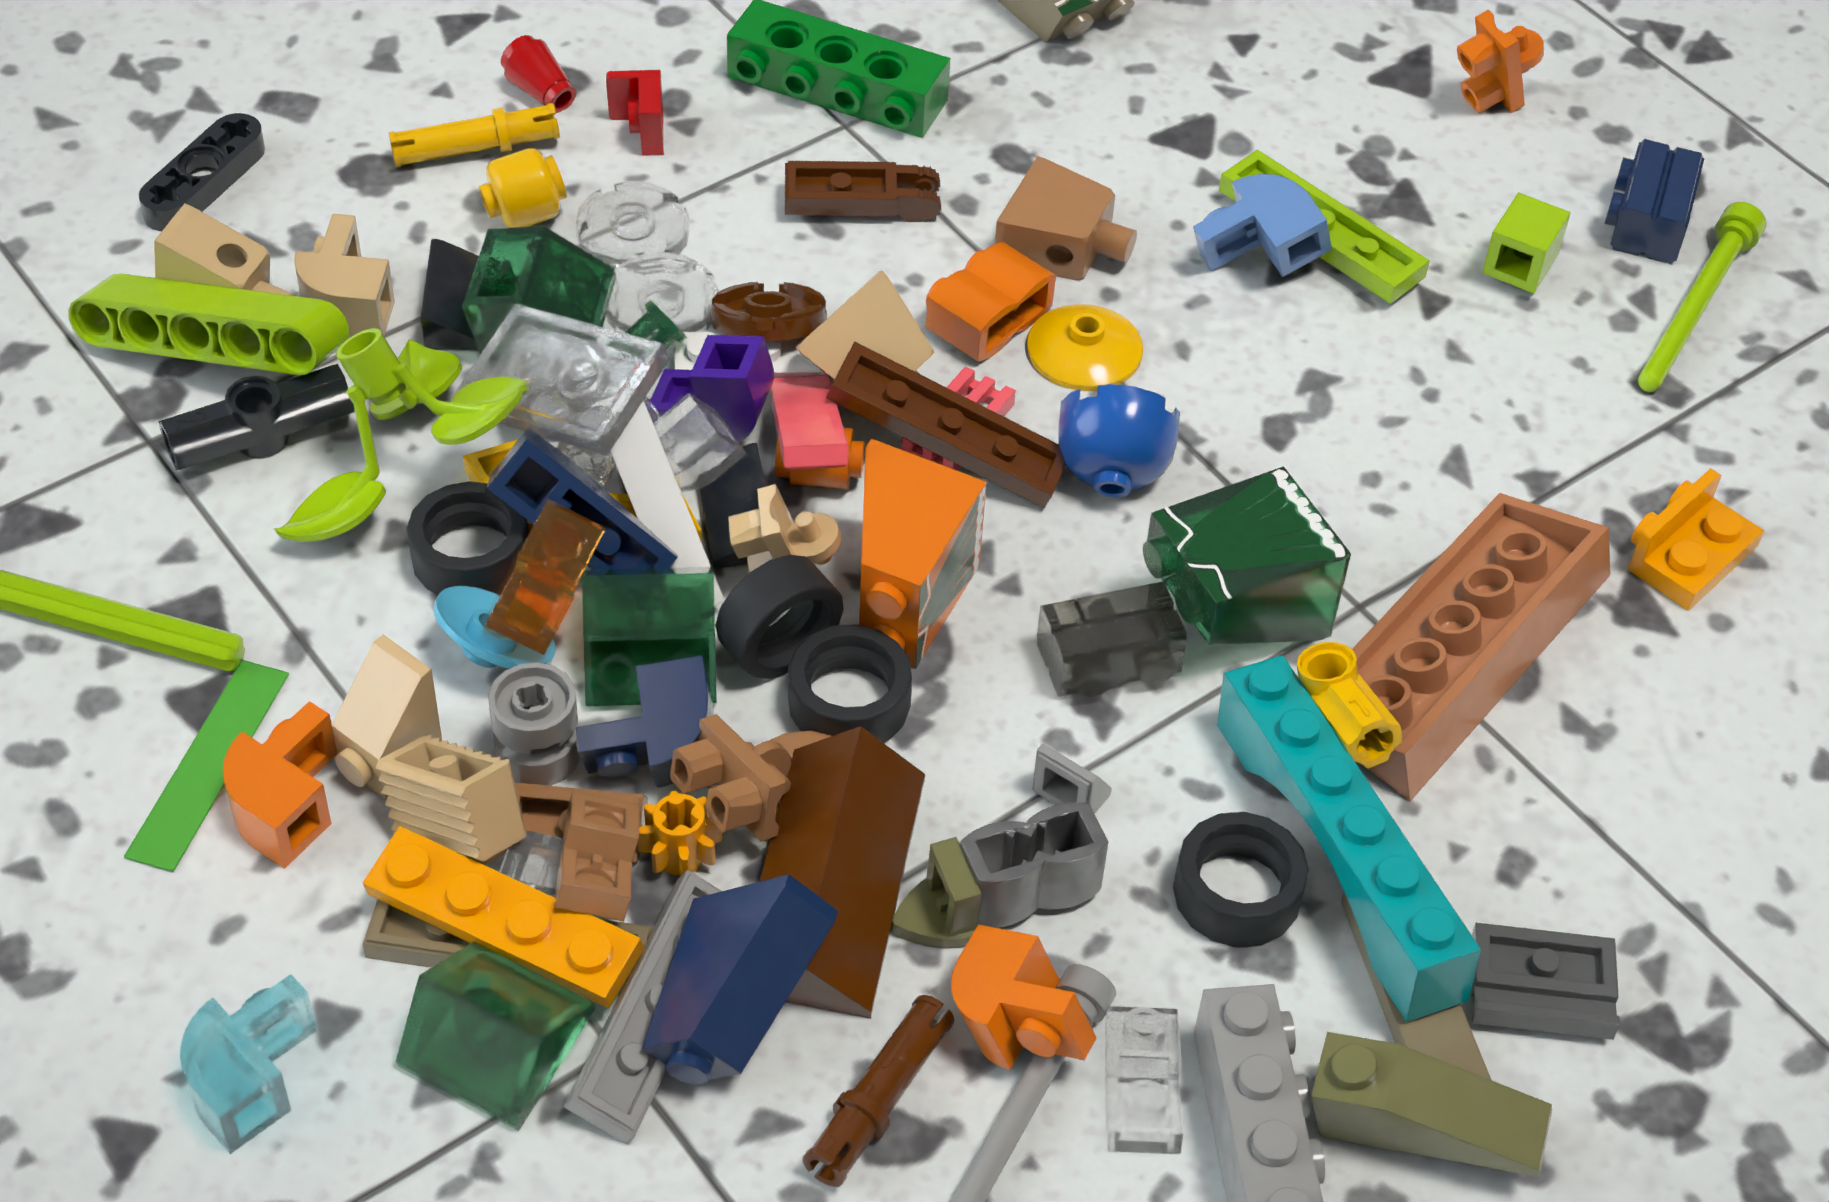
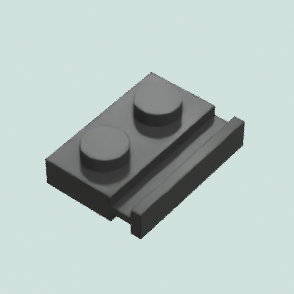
M1475 923L1472 936L1481 948V953L1471 989V996L1474 997L1472 1023L1614 1040L1620 1026V1016H1617L1616 1002L1619 997L1615 938Z

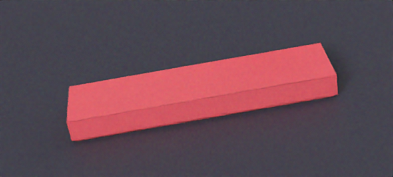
M828 375L774 378L770 389V401L783 464L787 470L840 468L848 465V442L838 407L835 402L826 398L831 388Z

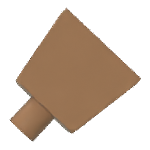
M1037 156L997 219L995 244L999 242L1006 243L1051 271L1057 277L1080 280L1085 278L1098 254L1126 263L1133 252L1137 230L1112 223L1115 194L1111 188L1046 158Z

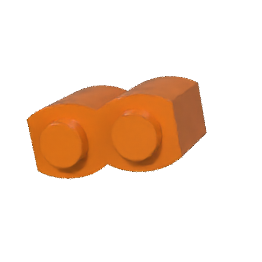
M996 243L985 250H979L974 253L967 262L965 269L959 270L947 278H940L932 285L926 296L927 313L925 327L976 361L986 360L1000 351L1015 333L1027 330L1036 320L1047 313L1053 305L1056 275L1006 243Z

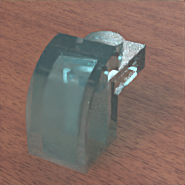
M291 974L273 987L255 992L244 1002L241 1009L231 1016L214 998H211L195 1013L183 1034L180 1047L181 1066L195 1110L203 1124L229 1154H232L292 1111L282 1073L272 1062L315 1033L317 1027L309 994Z

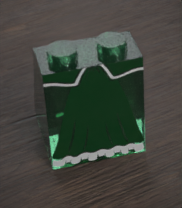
M1284 466L1152 512L1147 542L1143 544V557L1149 572L1153 577L1162 579L1174 596L1177 609L1183 620L1188 624L1193 623L1208 645L1318 641L1331 637L1351 553Z

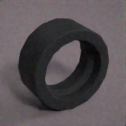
M468 481L446 485L426 495L412 510L407 525L411 560L415 576L427 590L439 595L442 590L449 587L469 586L499 595L512 588L526 573L531 556L527 519L488 490V483ZM469 525L491 527L506 536V539L498 548L484 555L469 558L447 556L432 547L441 535L454 528Z
M786 555L769 560L749 572L731 590L721 605L715 624L718 640L742 669L754 678L773 679L788 674V666L794 651L803 641L813 633L839 625L844 611L842 595L816 565L805 556ZM790 609V610H789L782 618H780L776 623H774L773 625L769 626V625H770L771 623H773L783 612H785L786 610Z
M857 624L837 625L811 634L795 649L788 666V702L790 716L800 731L811 730L834 736L861 726L884 743L904 726L911 707L912 673L910 659L897 641L877 629ZM856 668L871 672L882 679L888 686V692L881 699L865 706L843 707L828 703L814 694L811 684L820 675L835 669Z
M1244 811L1219 813L1199 822L1183 839L1173 883L1177 909L1193 929L1214 942L1234 947L1263 945L1282 936L1297 919L1309 869L1302 846L1289 830L1268 817ZM1239 855L1255 859L1271 869L1280 881L1279 894L1263 902L1240 903L1225 899L1209 889L1200 877L1201 867L1204 863L1219 856Z

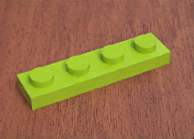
M1258 149L1221 174L1219 191L1235 202L1232 182L1251 175H1278L1288 178L1303 187L1320 209L1328 224L1332 250L1320 256V258L1390 304L1427 275L1430 260Z

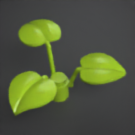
M371 328L353 335L338 348L336 356L354 383L353 386L347 389L346 393L354 405L365 456V469L363 472L344 473L326 481L301 503L285 525L273 529L281 538L300 542L324 540L343 534L356 527L380 504L386 494V489L381 482L375 481L380 474L365 404L366 399L372 400L370 411L379 420L396 417L407 409L415 407L417 403H424L433 413L440 416L431 428V433L435 440L440 444L457 445L472 441L498 425L515 408L522 396L529 391L526 381L517 378L490 377L464 386L455 394L451 402L439 401L436 397L452 385L462 370V364L456 355L430 349L408 339L397 358L379 329Z

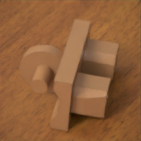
M717 714L700 719L699 727L701 732L699 740L676 748L673 751L670 770L671 781L684 794L704 787L708 788L706 810L709 819L722 833L746 826L761 842L778 836L779 825L775 821V809L781 797L791 787V781L786 777L791 767L790 754L780 743L775 741H765L756 746L750 742H745Z

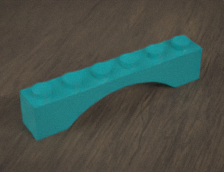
M1280 655L1224 672L1217 721L1218 728L1247 772L1261 776L1275 786L1292 803L1313 831L1331 862L1348 898L1360 929L1372 970L1405 1022L1469 1001L1481 948L1285 657Z

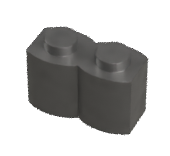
M1063 803L1039 811L1029 818L1026 823L1003 821L988 824L972 831L961 840L960 846L982 893L977 926L978 924L994 928L1009 926L1024 920L1035 912L1037 908L1063 909L1073 907L1089 900L1101 890L1109 841L1090 804Z

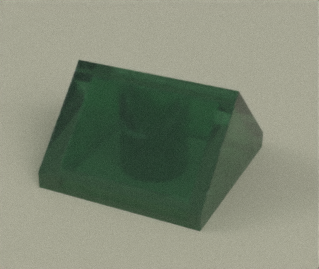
M474 941L419 975L395 1062L400 1068L519 1131L596 1007L589 1000Z

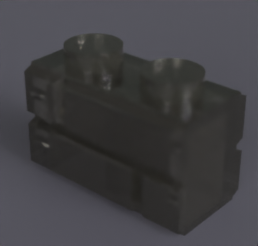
M1164 581L1040 606L1037 646L1046 668H1049V676L1058 697L1080 693L1086 697H1094L1107 692L1114 685L1139 680L1146 684H1157L1167 680L1174 673L1182 672L1187 632L1178 611L1174 610V602Z

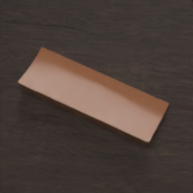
M1499 493L1352 649L1357 658L1359 675L1400 724L1402 731V743L1394 748L1388 761L1371 767L1368 770L1411 802L1611 575L1609 527Z

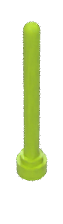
M1734 202L1729 204L1723 211L1715 226L1718 244L1639 375L1638 383L1642 390L1654 392L1660 388L1737 254L1752 249L1758 243L1766 229L1767 223L1764 214L1756 206L1746 202Z

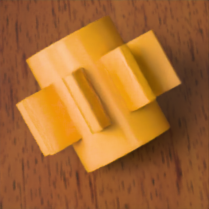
M671 791L670 795L661 799L656 806L646 803L644 806L645 825L639 827L637 846L638 852H651L652 871L654 873L664 870L670 874L682 876L687 870L691 872L696 871L703 863L711 866L716 863L715 843L722 841V832L707 815L706 797L702 796L696 799L687 794H678L677 791Z

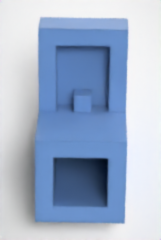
M1251 175L1232 182L1236 203L1229 207L1215 209L1203 221L1193 226L1200 256L1211 272L1259 245L1262 246L1282 277L1332 250L1327 220L1313 199L1299 184L1278 175Z

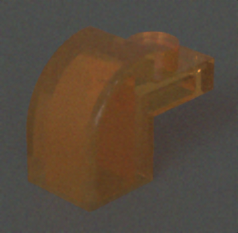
M547 498L497 592L487 615L485 626L544 655L574 599L575 587L605 532V527Z

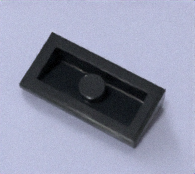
M431 239L421 310L424 346L427 348L484 349L493 263L440 239Z
M757 443L745 445L696 471L713 568L748 564L747 557L738 559L731 545L728 518L732 515L759 509L757 489L766 487Z

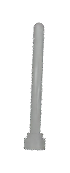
M1081 964L1069 965L1055 989L1075 992L1090 1025L1103 1020L1116 997V989L1105 975ZM1036 1054L1033 1055L951 1202L986 1201L1063 1063L1064 1056L1042 1057Z

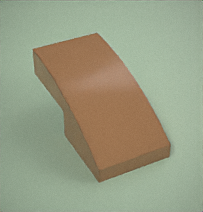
M572 790L562 841L555 907L624 922L631 900L632 860L639 840V805Z

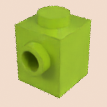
M1518 192L1492 232L1482 273L1535 294L1559 255L1571 212Z

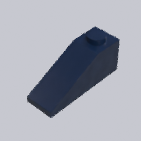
M530 427L527 428L489 475L488 490L637 606L678 558V555L581 467Z

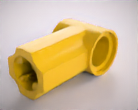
M1322 642L1305 649L1299 655L1297 661L1298 678L1353 760L1364 764L1367 769L1388 761L1394 748L1402 743L1401 726L1359 675L1357 658L1354 651L1347 645L1337 642Z

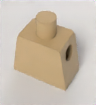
M184 203L154 240L155 278L295 296L293 293L270 284V253L264 246Z
M882 270L874 275L795 347L801 355L833 380H835L854 341L919 373L917 369L935 353L892 282Z

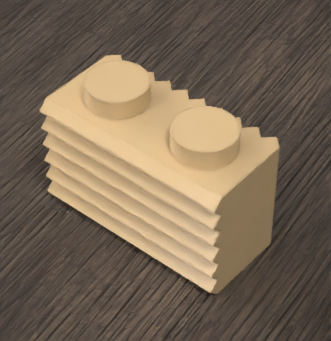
M431 735L422 736L378 760L375 769L382 771L378 781L385 783L381 793L388 796L385 805L391 808L388 817L394 820L391 827L392 830L396 831L399 826L404 827L481 864L490 863L501 858L505 854L506 848L526 837V828L509 759L501 760L500 756L492 758V754L484 755L483 751L475 752L474 748L458 747L457 743L449 744L448 740L440 741V738L432 739Z

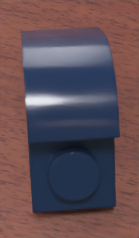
M703 656L636 666L642 716L576 727L578 751L588 774L598 772L603 777H623L636 772L638 766L649 764L657 788L673 784L670 777L673 751L676 748L697 742L701 732L699 727L700 719L714 715L710 682Z

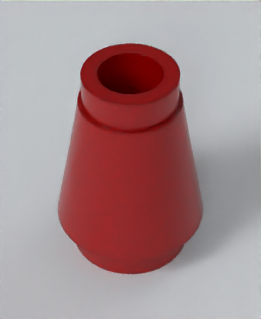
M523 35L513 40L502 53L500 63L504 68V76L509 82L544 106L548 103H553L556 113L567 109L573 103L577 93L576 89L571 85V82L545 41L534 39L530 35Z

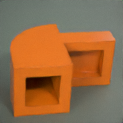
M309 701L290 719L281 721L272 730L268 739L263 744L246 733L241 732L230 745L223 763V779L239 834L251 847L284 869L332 824L324 785L315 779L314 776L337 755L330 714Z
M978 924L953 969L951 992L980 1051L989 1061L1002 1068L1011 1070L1022 1048H1026L1030 1052L1042 1057L1060 1055L1085 1061L1097 1039L1075 992L1055 989L1059 978L1038 936Z

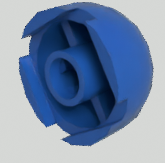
M1107 384L1098 385L1097 396L1080 399L1081 389L1070 392L1061 401L1058 425L1059 449L1068 469L1081 481L1093 486L1097 493L1109 497L1126 496L1131 490L1143 488L1156 481L1172 463L1178 440L1180 412L1177 408L1172 413L1165 410L1166 398L1158 393L1135 386Z

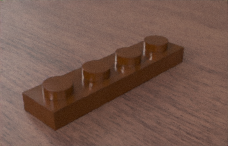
M855 341L826 396L827 399L1043 508L1051 499L1066 466L1059 449V444Z

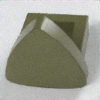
M957 837L930 844L927 876L908 893L899 905L892 919L891 930L893 935L913 943L931 947H962L968 943L977 927L982 893Z

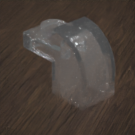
M618 381L602 395V398L607 403L636 389L622 381ZM641 393L681 492L693 491L707 486L747 454L717 411L688 393L661 416L650 399Z

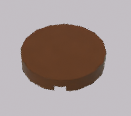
M758 282L730 286L718 291L714 295L710 309V322L716 331L728 336H764L766 342L787 341L807 337L827 319L826 300L820 292L808 286L789 282L779 284V292L764 291V283L758 284Z

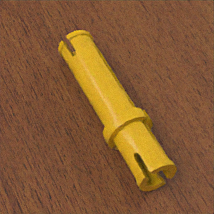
M548 103L545 106L506 113L503 107L492 109V115L400 132H388L395 167L499 148L500 153L512 151L511 145L549 138H560L558 121L554 117L556 115L554 104Z

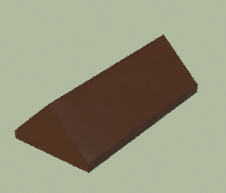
M860 726L794 749L791 767L787 778L791 781V787L782 796L776 817V823L779 825L778 836L770 840L760 881L789 874L838 910L834 925L786 1002L871 1019L892 928V919L897 906L924 787L925 773Z

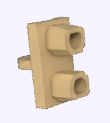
M776 484L757 489L759 509L732 515L728 518L731 545L738 559L747 557L748 572L753 571L769 560L786 555L805 556L813 564L824 565L831 560L832 555L836 553L841 544L842 534L835 519L830 515L806 511L798 514L794 522Z

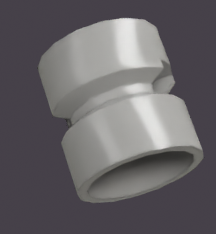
M539 662L524 663L505 670L493 681L488 693L495 757L500 756L501 760H510L515 783L552 786L565 780L577 768L581 757L578 751L576 735L578 714L575 685L567 673L549 664Z

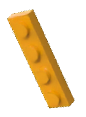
M401 826L398 827L362 883L368 895L608 1009L644 951L640 937L593 915L555 907L554 897Z

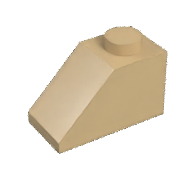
M384 634L373 642L332 723L337 750L335 762L340 772L357 787L366 785L387 800L388 796L381 793L385 783L378 781L382 771L375 769L378 760L422 736L431 735L432 739L440 738V741H442L432 669Z

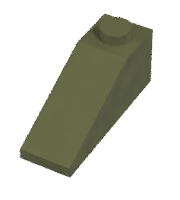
M1327 1032L1311 1094L1320 1137L1536 1177L1540 1176L1552 1115V1104L1401 1044Z

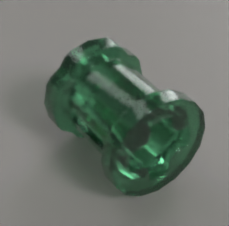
M651 299L644 305L646 312L621 336L614 334L608 340L617 352L645 379L652 373L650 366L675 341L683 343L688 338ZM658 329V331L641 348H638V346L654 330Z

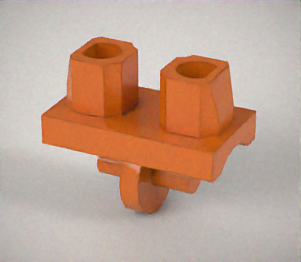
M1488 9L1475 17L1476 35L1457 46L1458 60L1462 68L1470 75L1469 78L1461 82V91L1464 99L1478 113L1483 112L1498 102H1501L1512 113L1525 105L1522 73H1526L1530 68L1535 67L1541 62L1544 56V41L1540 34L1526 29L1524 26H1516L1507 33L1500 31L1495 25L1494 14Z

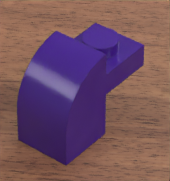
M707 335L692 370L664 369L647 406L654 427L708 430L713 447L730 446L746 439L755 428L774 381L773 363L764 336Z

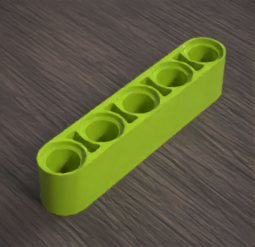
M122 273L112 274L74 300L68 309V317L72 329L79 338L87 344L96 347L294 375H305L314 370L335 353L349 338V325L346 317L339 308L331 302L322 299Z

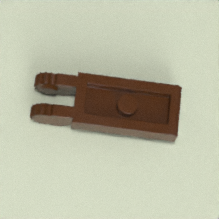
M788 161V163H785V215L872 217L897 216L898 214L907 222L931 221V219H936V216L940 215L941 210L940 196H937L936 192L939 191L940 187L939 173H936V169H932L931 166L896 165V162Z

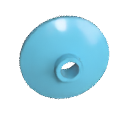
M453 586L442 590L434 602L433 612L441 628L462 647L464 655L469 660L487 668L500 666L510 669L524 663L539 662L550 664L555 655V642L546 627L530 612L503 596L480 588Z

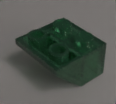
M545 226L488 229L463 303V309L481 359H518L534 344L557 334L589 332L601 335L617 277L614 268Z
M714 567L585 570L582 575L585 706L641 705L636 666L703 656L710 682L712 703H717Z

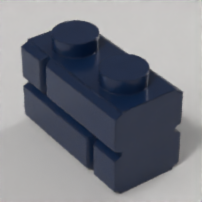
M1644 139L1642 142H1639L1634 159L1623 157L1614 189L1623 191L1624 194L1613 192L1604 224L1615 226L1610 243L1613 250L1636 256L1642 252L1645 253L1648 259L1668 264L1677 261L1688 228L1705 159L1702 153L1680 147L1670 150L1668 144Z

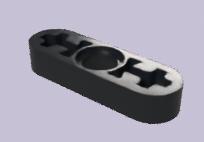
M233 113L219 118L146 182L139 191V201L145 223L150 228L162 232L184 203L203 212L256 164L265 153L262 128L258 119L244 113ZM210 167L217 169L215 172L204 176L190 175L193 170Z

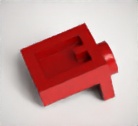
M661 70L607 72L606 89L609 118L611 120H629L630 134L640 133L642 156L664 155V111Z

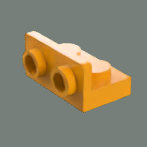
M1712 468L1694 483L1688 480L1684 481L1671 496L1667 507L1659 515L1654 512L1648 513L1638 524L1631 537V542L1636 547L1628 571L1688 611L1758 547L1765 531L1714 498L1722 475Z

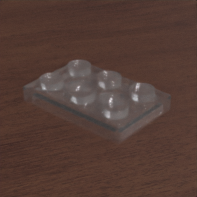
M515 303L451 398L453 399L455 394L464 386L481 379L511 377L524 380L530 388L529 391L522 396L515 408L499 424L526 431L530 427L542 437L608 456L669 362L670 357L662 343Z

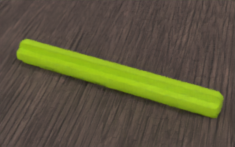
M0 570V609L228 672L236 670L240 660L244 657L245 647L243 646V638L238 634Z

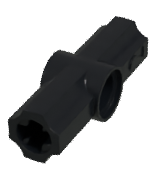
M335 364L278 383L263 376L244 377L234 382L227 389L225 400L158 422L161 435L175 470H181L236 451H240L249 457L261 458L271 456L284 448L290 433L354 413L355 411L354 405L346 393L348 386L345 376L339 365Z

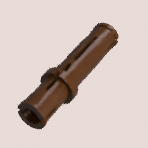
M928 995L916 997L908 1013L854 1089L847 1090L846 1092L843 1091L833 1104L834 1117L812 1148L807 1150L803 1156L802 1162L808 1172L814 1170L819 1161L824 1163L814 1175L818 1181L832 1187H840L847 1179V1174L869 1142L883 1137L890 1126L888 1115L945 1033L954 1025L955 1019L950 1009L945 1010L938 1021L933 1019L944 1005L940 1000Z

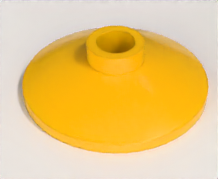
M1074 304L1053 309L1036 320L1028 334L1027 353L1033 367L1054 384L1072 390L1097 391L1098 385H1120L1135 374L1141 364L1143 343L1137 329L1122 315L1100 306Z

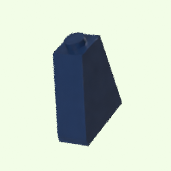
M789 874L694 898L642 1049L666 1064V1070L672 1077L688 1084L703 1085L711 1079L741 1074L834 925L838 910Z

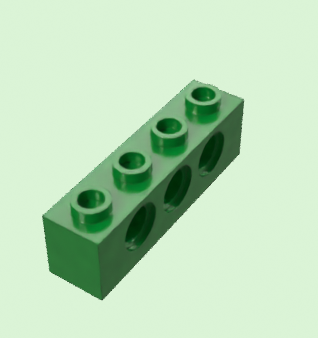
M753 0L727 34V77L920 138L925 136L948 101L951 58L763 0Z

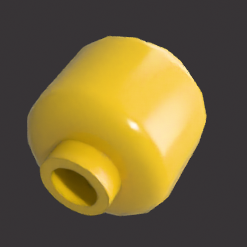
M527 148L489 162L486 168L488 183L478 186L489 218L500 215L504 224L513 230H520L554 218L560 211V200L567 198L564 181L552 155L544 158L542 153L534 148Z

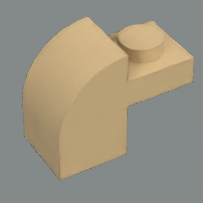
M332 214L325 237L318 236L315 241L314 252H295L294 263L300 297L322 299L331 302L339 308L348 322L349 338L371 328L379 329L384 336L395 303L389 259L362 257L356 217L353 215Z

